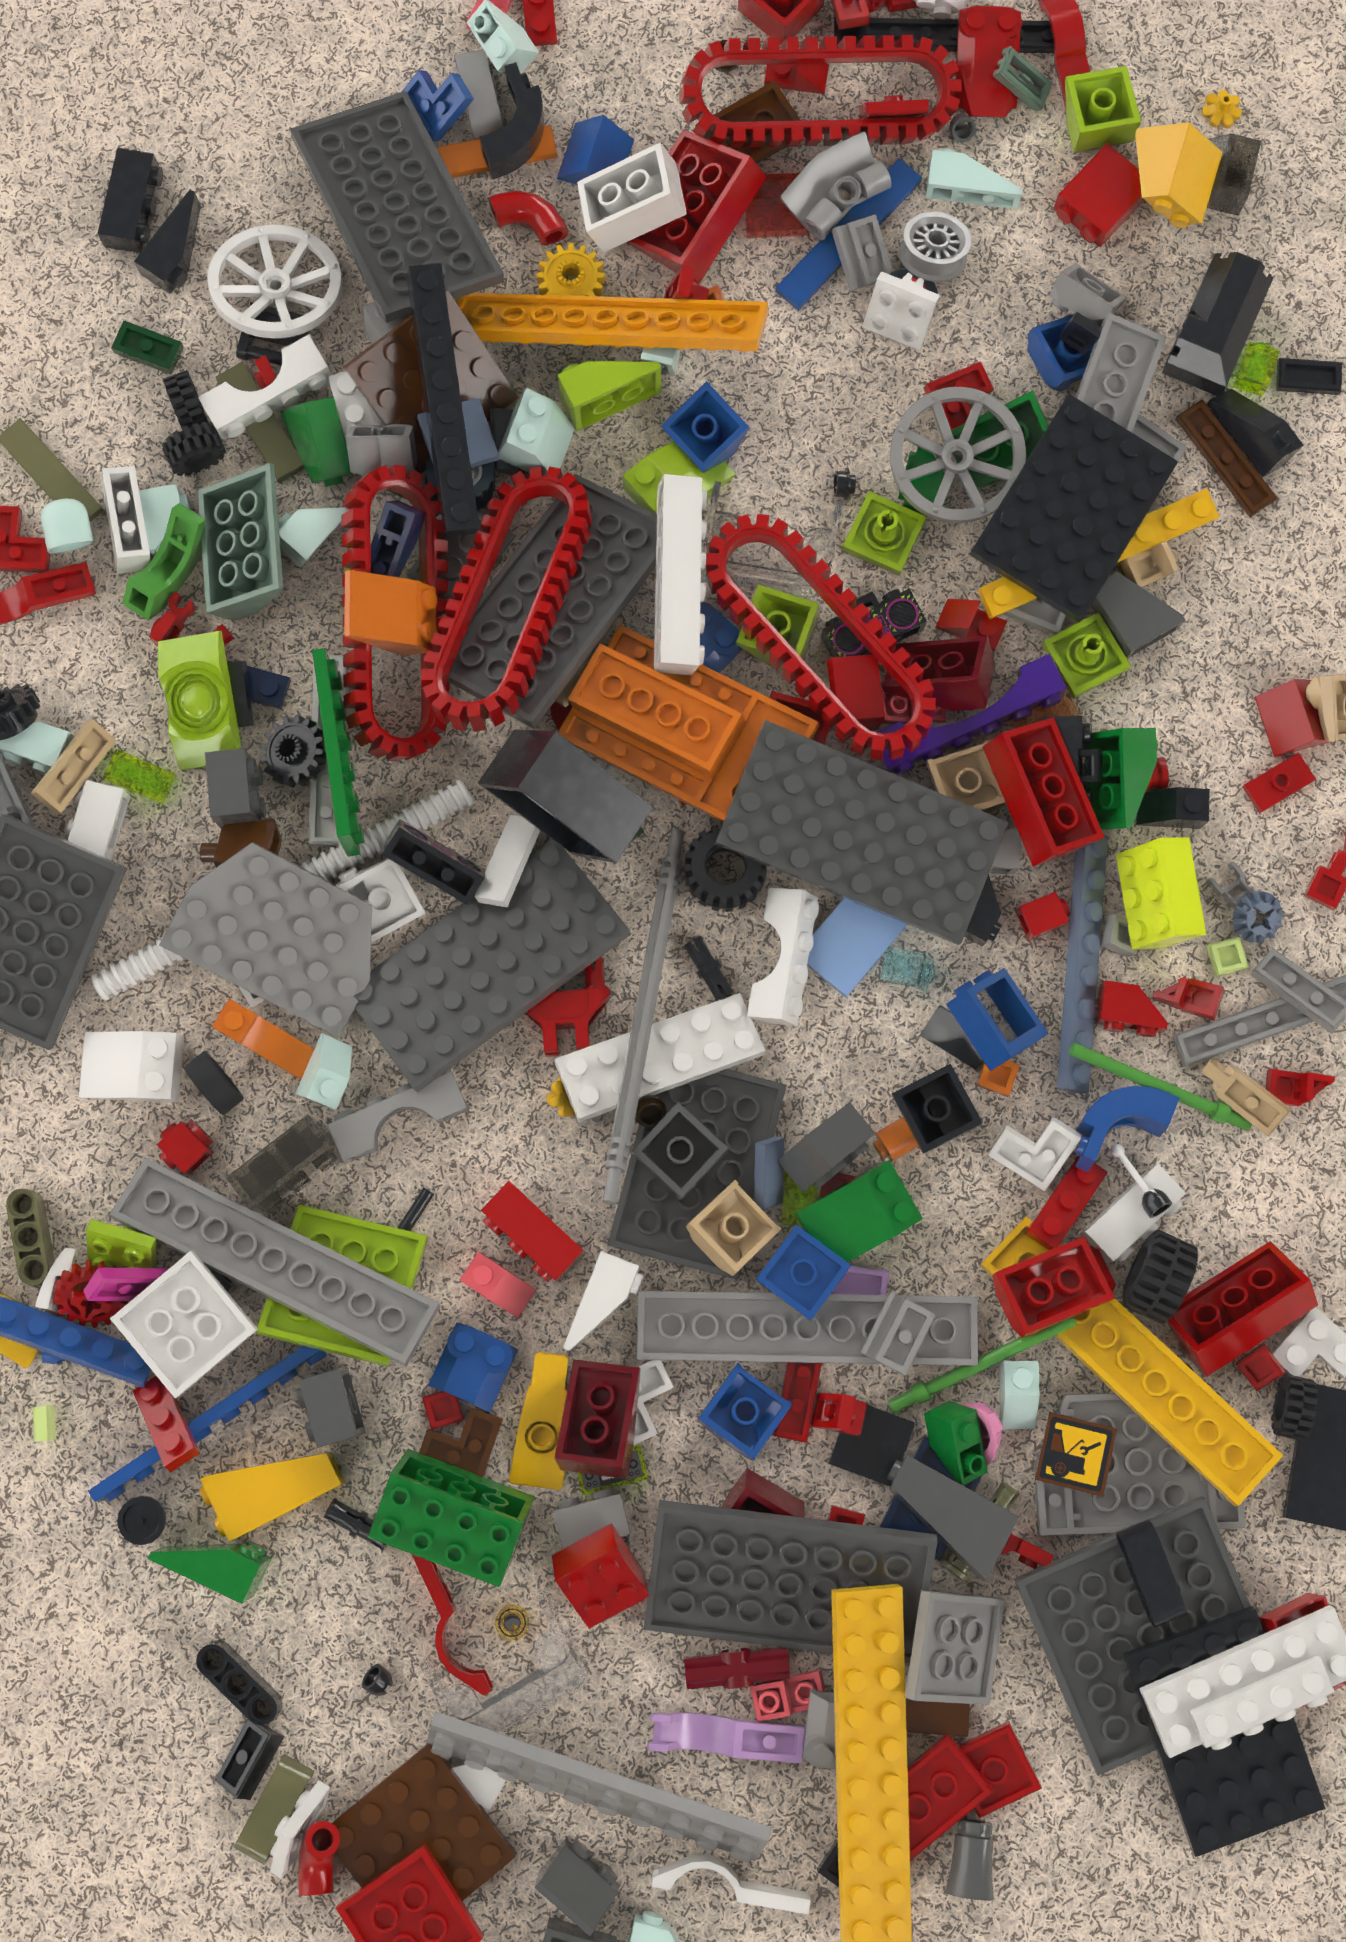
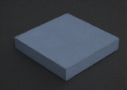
M479 397L461 402L471 468L499 460V454ZM425 412L417 414V420L433 463Z

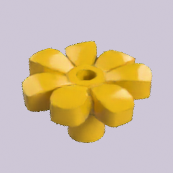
M1219 90L1217 96L1213 93L1208 94L1205 99L1207 106H1204L1202 109L1203 117H1211L1209 125L1212 127H1218L1220 122H1222L1224 128H1229L1234 123L1233 119L1238 120L1242 114V110L1237 108L1240 103L1239 97L1237 95L1231 96L1226 90Z
M559 1076L558 1081H554L551 1084L552 1093H548L546 1096L547 1104L551 1107H558V1115L560 1117H573L575 1112L572 1105L570 1106L567 1092Z

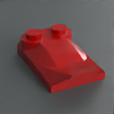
M971 6L959 10L956 64L959 71L956 73L955 79H961L962 92L956 98L960 99L958 107L966 111L970 117L1006 118L1012 109L1017 108V96L993 77L994 71L999 69L997 66L998 61L1003 58L1001 55L1003 49L1011 46L1019 53L1022 18L1021 12L1014 8L1006 6ZM1010 63V65H1012L1019 72V70L1012 63Z
M1085 1236L999 1270L992 1275L996 1296L1011 1327L1021 1338L1033 1336L1045 1328L1115 1299L1113 1290L1117 1286L1099 1249L1091 1247Z

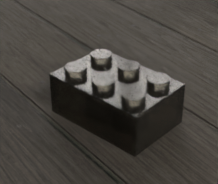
M307 1114L228 1175L226 1179L250 1210L261 1214L267 1211L270 1214L285 1203L282 1197L290 1191L294 1190L297 1193L309 1185L312 1181L309 1176L318 1169L324 1172L337 1163L336 1155L339 1154L335 1142L318 1120Z

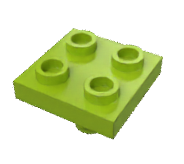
M868 491L842 546V551L900 576L927 516Z
M1099 612L1044 640L1041 644L1046 654L1050 653L1073 699L1128 671L1131 667Z
M94 1219L90 1220L86 1228L87 1260H90L93 1266H98L101 1261H105V1267L157 1268L155 1237L139 1233L125 1225L121 1228Z

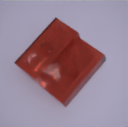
M800 173L765 174L767 178L745 211L746 239L809 236V231L795 218L780 199L782 193Z

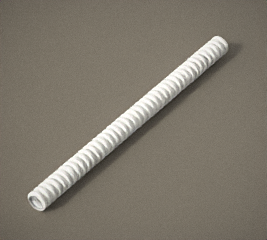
M458 779L456 785H447V790L443 791L440 789L435 796L430 794V799L426 801L421 799L420 804L417 806L413 803L411 809H402V814L398 815L395 813L393 814L394 818L390 820L385 818V823L381 825L376 823L375 828L372 830L368 827L366 833H364L365 843L359 844L361 855L348 857L341 843H339L338 848H329L330 852L327 854L323 851L320 853L321 857H312V862H303L301 868L329 882L328 879L330 877L336 879L338 877L337 874L345 872L347 868H356L355 864L359 862L364 864V859L368 857L370 860L373 859V854L377 852L379 855L382 854L383 844L399 819L418 830L423 828L425 831L428 829V825H437V820H446V815L450 814L453 816L455 815L454 811L458 809L460 812L463 811V806H472L473 799L463 781L461 782ZM161 939L156 940V945H147V950L140 949L137 955L130 954L128 960H119L120 964L117 966L113 963L110 965L109 970L102 969L100 975L93 974L91 981L98 995L107 1001L110 999L111 994L117 996L119 990H128V985L135 986L140 979L145 981L147 975L154 976L156 975V970L163 971L166 965L171 967L174 965L175 960L180 962L183 960V957L159 946Z

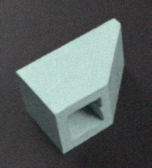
M484 0L466 22L497 71L505 72L504 66L516 62L520 73H522L539 54L524 28L489 0Z
M37 721L21 733L1 740L0 751L3 753L6 762L20 766L23 761L32 764V770L45 775L74 736L69 731Z

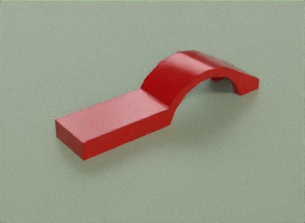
M1038 0L1041 12H1045L1050 21L1054 41V65L1066 108V76L1090 72L1086 56V40L1082 15L1075 0Z
M87 562L21 577L19 582L11 588L1 591L0 625L23 618L35 610L95 595L96 591Z
M411 1554L441 1617L437 1624L435 1646L439 1660L449 1673L480 1694L485 1695L491 1692L493 1685L485 1669L472 1670L463 1667L451 1657L445 1642V1629L450 1616L457 1608L436 1563Z

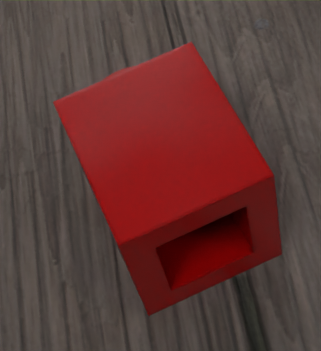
M1056 891L1021 905L1015 911L1028 941L1064 927L1069 922L1068 916H1070V910L1064 898L1059 899Z

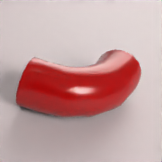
M516 190L488 197L492 214L499 228L514 223L527 225L534 230L539 242L544 246L561 241L568 235V228L556 208L537 194Z
M320 1820L312 1823L302 1835L298 1865L299 1896L321 1895L334 1892V1853L340 1844V1834L336 1826L329 1821Z

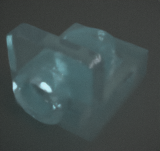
M887 948L880 979L883 982L911 986L919 991L927 992L929 984L933 982L935 977L934 960L924 953Z

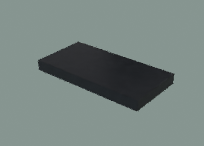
M1317 1384L1318 1394L1316 1399H1318L1317 1406H1315L1316 1416L1313 1417V1427L1310 1428V1434L1306 1436V1440L1295 1439L1283 1517L1346 1531V1390Z

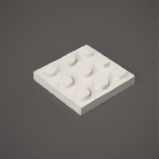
M194 1251L188 1252L110 1318L175 1399L179 1398L258 1330Z

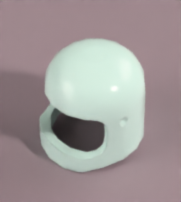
M68 498L58 499L43 507L40 518L49 554L73 551L94 542L87 510L80 501Z

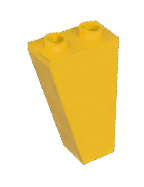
M326 1452L211 1474L200 1479L203 1485L200 1487V1493L206 1505H212L217 1515L214 1523L221 1537L226 1536L228 1541L231 1542L346 1482L332 1452Z

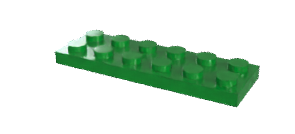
M326 649L312 650L337 837L348 857L361 855L359 844L365 843L362 824H359L356 814L360 812V803L352 783L356 781L354 764L350 762L348 751H352L349 732H346L344 723L346 721L345 717H347V710L343 708L340 691L343 690L341 672L337 670L335 659L329 658Z

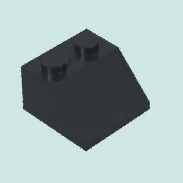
M951 1064L891 1094L923 1154L960 1137L983 1123Z

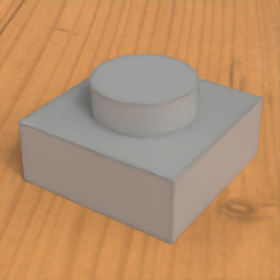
M1116 913L1107 916L1102 946L1125 957L1136 955L1137 950H1132L1127 918Z

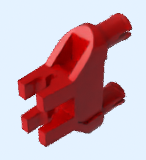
M600 957L595 961V971H593L592 964L584 969L586 987L582 990L552 992L524 1013L542 1029L545 1057L559 1056L557 1030L575 1028L577 1051L590 1046L589 1026L600 1014L611 997V989L605 985L604 958Z

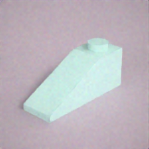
M952 149L932 150L925 198L1018 209L1022 196L1021 188L964 153L955 152Z

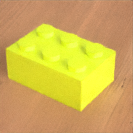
M1189 837L1157 838L1116 854L1132 950L1166 948L1206 935Z

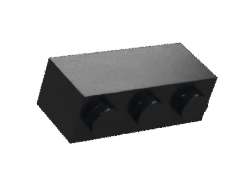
M117 148L97 233L105 248L140 253L143 243H148L150 237L148 219L149 215L155 214L157 204L156 196H154L156 186L160 187L163 180L162 167H159L154 153Z

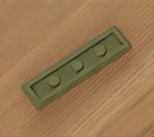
M243 362L215 377L219 385L227 382L232 387L241 391L252 392L259 390ZM274 413L262 422L255 421L245 427L266 463L274 464L275 478L278 483L305 469L298 452Z
M21 418L0 434L1 445L52 501L65 498L80 501L87 510L90 522L104 511L101 505Z

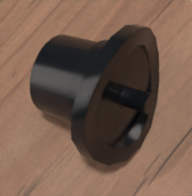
M139 1496L132 1498L122 1506L118 1513L117 1525L119 1532L125 1540L132 1544L146 1545L153 1543L161 1536L165 1529V1510L161 1503L152 1497Z

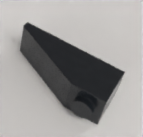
M189 189L134 260L140 275L169 294L175 288L182 287L188 277L187 272L190 267L201 208L196 193Z
M1232 388L1223 392L1221 397L1216 396L1207 402L1262 477L1284 466L1304 446L1284 419Z

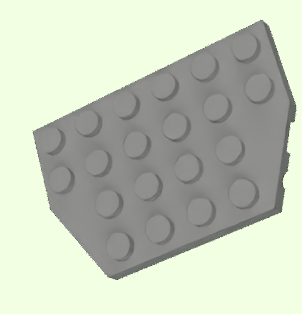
M252 842L189 887L159 946L339 1037L358 1003L354 995L365 990L370 981L372 904Z
M1115 1393L1063 1395L1056 1414L1117 1428V1434L1103 1497L1035 1480L1038 1535L1116 1533L1200 1496L1206 1499L1218 1529L1246 1528L1244 1501L1235 1507ZM1040 1450V1452H1039V1454H1038V1457H1037V1459H1036V1461H1035V1464H1034L1035 1477H1036V1472H1037V1468H1038V1463H1039V1458H1040L1041 1450Z

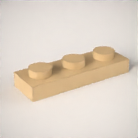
M93 719L87 720L31 794L55 815L61 814L117 740Z

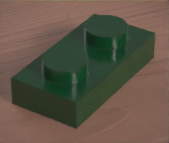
M124 320L111 347L112 351L117 355L171 375L184 348L181 341Z

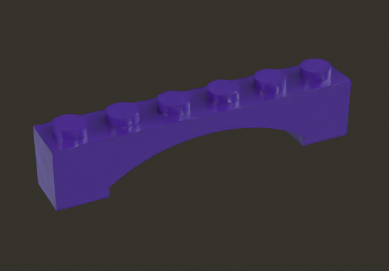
M1050 653L1021 666L1017 674V682L1001 699L987 709L956 723L931 727L926 739L922 738L920 746L912 753L905 747L902 758L891 760L888 749H884L883 758L880 761L884 770L891 773L894 772L898 776L914 768L913 763L923 759L925 762L929 759H937L943 755L942 751L954 746L955 749L962 748L973 741L971 737L980 733L988 736L999 731L1002 728V723L1011 719L1014 722L1022 721L1032 715L1031 710L1040 706L1048 709L1062 701L1060 697L1064 695L1066 686ZM899 721L877 732L881 734L892 733L905 726H903L902 721Z

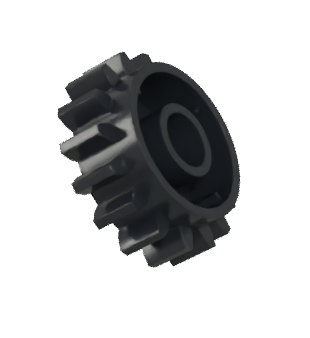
M16 684L12 689H9L7 686L0 690V741L21 733L37 718V709L41 707L39 704L40 700L33 688H30L28 684L22 687L20 684Z
M295 715L294 719L284 716L282 726L274 722L272 724L275 730L273 734L267 732L264 734L269 740L268 743L260 745V749L266 751V755L260 758V762L268 765L264 772L273 776L272 780L291 788H294L296 783L304 787L307 786V781L311 779L317 780V775L322 770H325L326 767L324 765L327 760L323 729L318 727L315 721L309 718L305 719L300 715Z

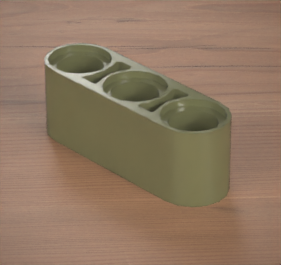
M16 1189L9 1194L6 1200V1209L17 1273L23 1283L42 1286L50 1268L55 1262L43 1197L36 1191ZM25 1196H29L32 1200L31 1209L23 1213L20 1209V1202ZM34 1228L37 1231L38 1239L34 1245L29 1246L26 1243L25 1236L30 1229ZM40 1261L44 1272L36 1280L31 1274V1268L36 1262Z
M284 1754L240 1833L234 1848L265 1865L278 1837L275 1836V1831L279 1823L285 1816L290 1817L293 1809L295 1810L297 1800L306 1789L305 1786L315 1771Z

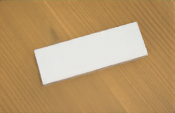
M509 816L485 871V879L475 894V898L479 903L508 907L540 833L539 829L521 816Z

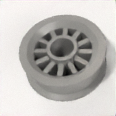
M942 212L921 213L907 222L903 232L904 240L900 245L899 256L903 266L916 277L931 282L948 281L960 275L966 266L967 254L972 244L971 234L965 224L952 215Z

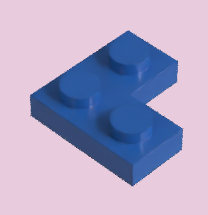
M418 70L401 91L407 92L433 142L443 138L474 100L460 74L450 73L437 89L429 73L424 70Z

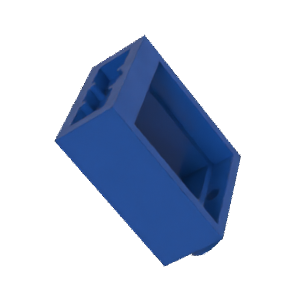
M1005 968L992 974L990 969L973 980L975 985L970 980L954 990L956 997L946 1004L990 1071L1049 1034ZM984 990L987 991L1017 1036L1016 1039L1009 1043L977 997V994Z

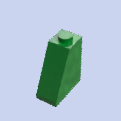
M334 397L305 402L280 411L312 483L324 481L325 487L344 483L342 476L353 474L350 471L348 451Z

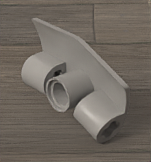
M861 132L816 154L782 193L780 199L813 236L824 240L831 232V229L839 223L852 206L890 189L891 178L886 166L882 162L875 163L866 133ZM838 189L846 190L850 199L848 201L841 199L838 195Z

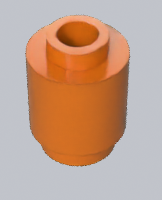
M903 1117L876 1132L877 1140L873 1142L879 1156L882 1159L888 1157L891 1162L918 1147Z

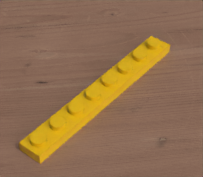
M1208 488L1147 514L1117 563L1220 518ZM1005 577L977 589L989 619L1038 598Z

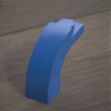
M1144 1086L1124 1087L1102 1096L1089 1108L1075 1130L1082 1134L1074 1152L1080 1155L1075 1167L1086 1172L1090 1170L1097 1159L1106 1134L1112 1129L1123 1126L1136 1127L1160 1138L1170 1124L1179 1097L1159 1089Z

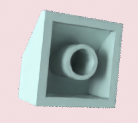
M526 388L515 404L498 450L499 459L526 472H529V468L541 466L543 475L546 476L549 466L561 468L575 428L555 401Z
M344 507L297 509L292 516L286 512L278 521L280 551L301 568L341 523V515L347 512Z

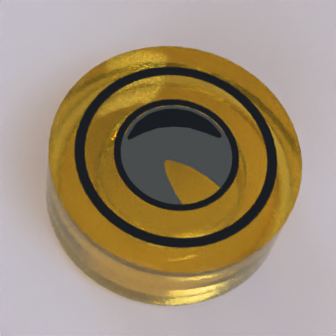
M518 1604L505 1605L499 1610L495 1619V1627L498 1634L506 1640L520 1639L526 1634L530 1625L528 1612Z

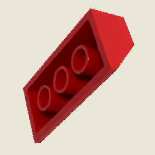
M1054 717L1003 732L982 746L1033 867L1063 857L1105 838Z
M1269 1241L1186 1294L1176 1313L1166 1323L1189 1359L1205 1377H1208L1317 1307L1318 1302L1311 1280L1282 1251Z

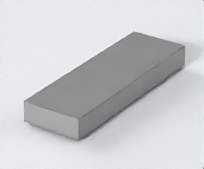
M1273 947L1252 970L1251 975L1331 1034L1346 1019L1345 999Z

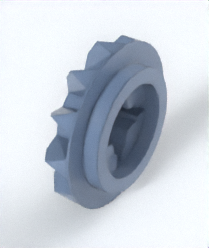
M1254 891L1242 897L1233 912V926L1237 934L1250 943H1264V939L1268 937L1275 938L1277 930L1283 927L1281 921L1282 915L1285 912L1281 909V901L1264 891ZM1253 909L1262 913L1266 912L1263 916L1265 926L1257 922L1253 923L1257 919Z

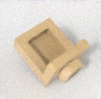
M1166 541L1120 562L1126 578L1141 588L1178 571L1175 555L1170 550Z

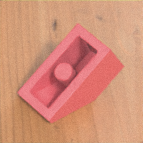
M479 1251L459 1279L517 1318H519L536 1292L535 1288Z

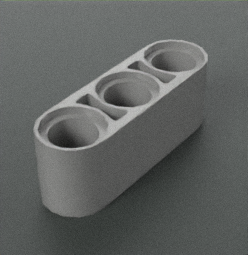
M484 49L454 55L457 71L474 98L466 109L470 126L472 127L473 139H479L482 135L503 128Z

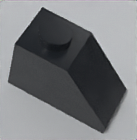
M1174 787L1145 792L1136 815V825L1201 829L1209 821L1210 789Z
M989 874L964 936L982 947L987 940L993 942L1002 927V924L997 922L1001 915V910Z

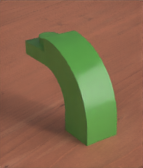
M180 503L172 507L166 532L157 553L141 571L128 579L122 602L124 606L149 621L168 605L169 598L173 593L179 591L197 565L202 554L201 536L206 519Z

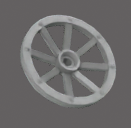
M967 387L939 389L917 400L900 419L890 447L892 475L904 498L924 515L948 523H968L993 514L1026 463L1024 436L1010 410L993 396ZM954 401L972 403L973 406L959 439L954 440L941 403ZM929 408H932L945 447L909 429L914 420ZM982 408H984L1001 422L1005 430L970 446L968 441ZM906 440L940 459L905 471L902 456L903 442ZM1011 441L1013 450L1012 470L973 459L974 456L1003 442ZM951 454L961 457V462H953ZM968 469L1007 481V483L994 498L984 503ZM944 470L945 474L933 503L924 498L910 482L911 480ZM958 475L974 506L973 508L950 509L942 507L954 476Z

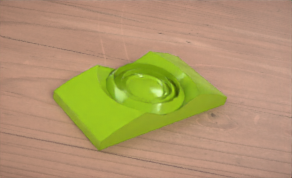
M222 631L158 641V675L168 707V734L180 770L206 767L205 752L242 748Z

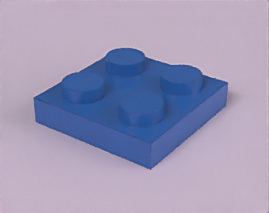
M796 1224L756 1278V1281L811 1321L851 1265Z

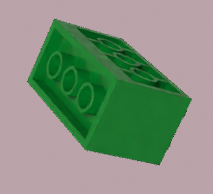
M407 1449L390 1473L368 1538L500 1587L514 1557L535 1496Z

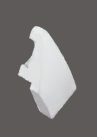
M65 1248L55 1260L40 1289L35 1305L36 1308L57 1313L58 1305L53 1302L56 1280H61L63 1270L72 1273V1265L75 1263L78 1255L76 1249Z

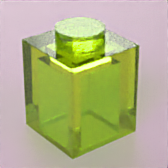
M1249 341L1242 353L1232 387L1263 396L1270 385L1280 350L1274 349L1264 342L1254 343Z

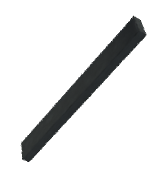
M834 17V36H837V48L844 36H856L857 48V43L863 36H875L876 47V43L883 35H894L895 47V42L901 35H913V47L921 37L933 40L930 50L932 52L939 45L943 46L948 52H956L958 19L870 18L869 25L839 30L836 18ZM1022 20L1019 53H1054L1050 21Z

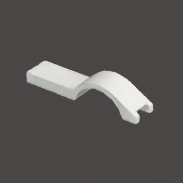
M710 1854L690 1855L653 1870L651 1887L671 1890L675 1881L688 1871L700 1868L715 1870L727 1878L735 1890L737 1902L809 1915L811 1902L809 1892L739 1880L737 1873L724 1860Z

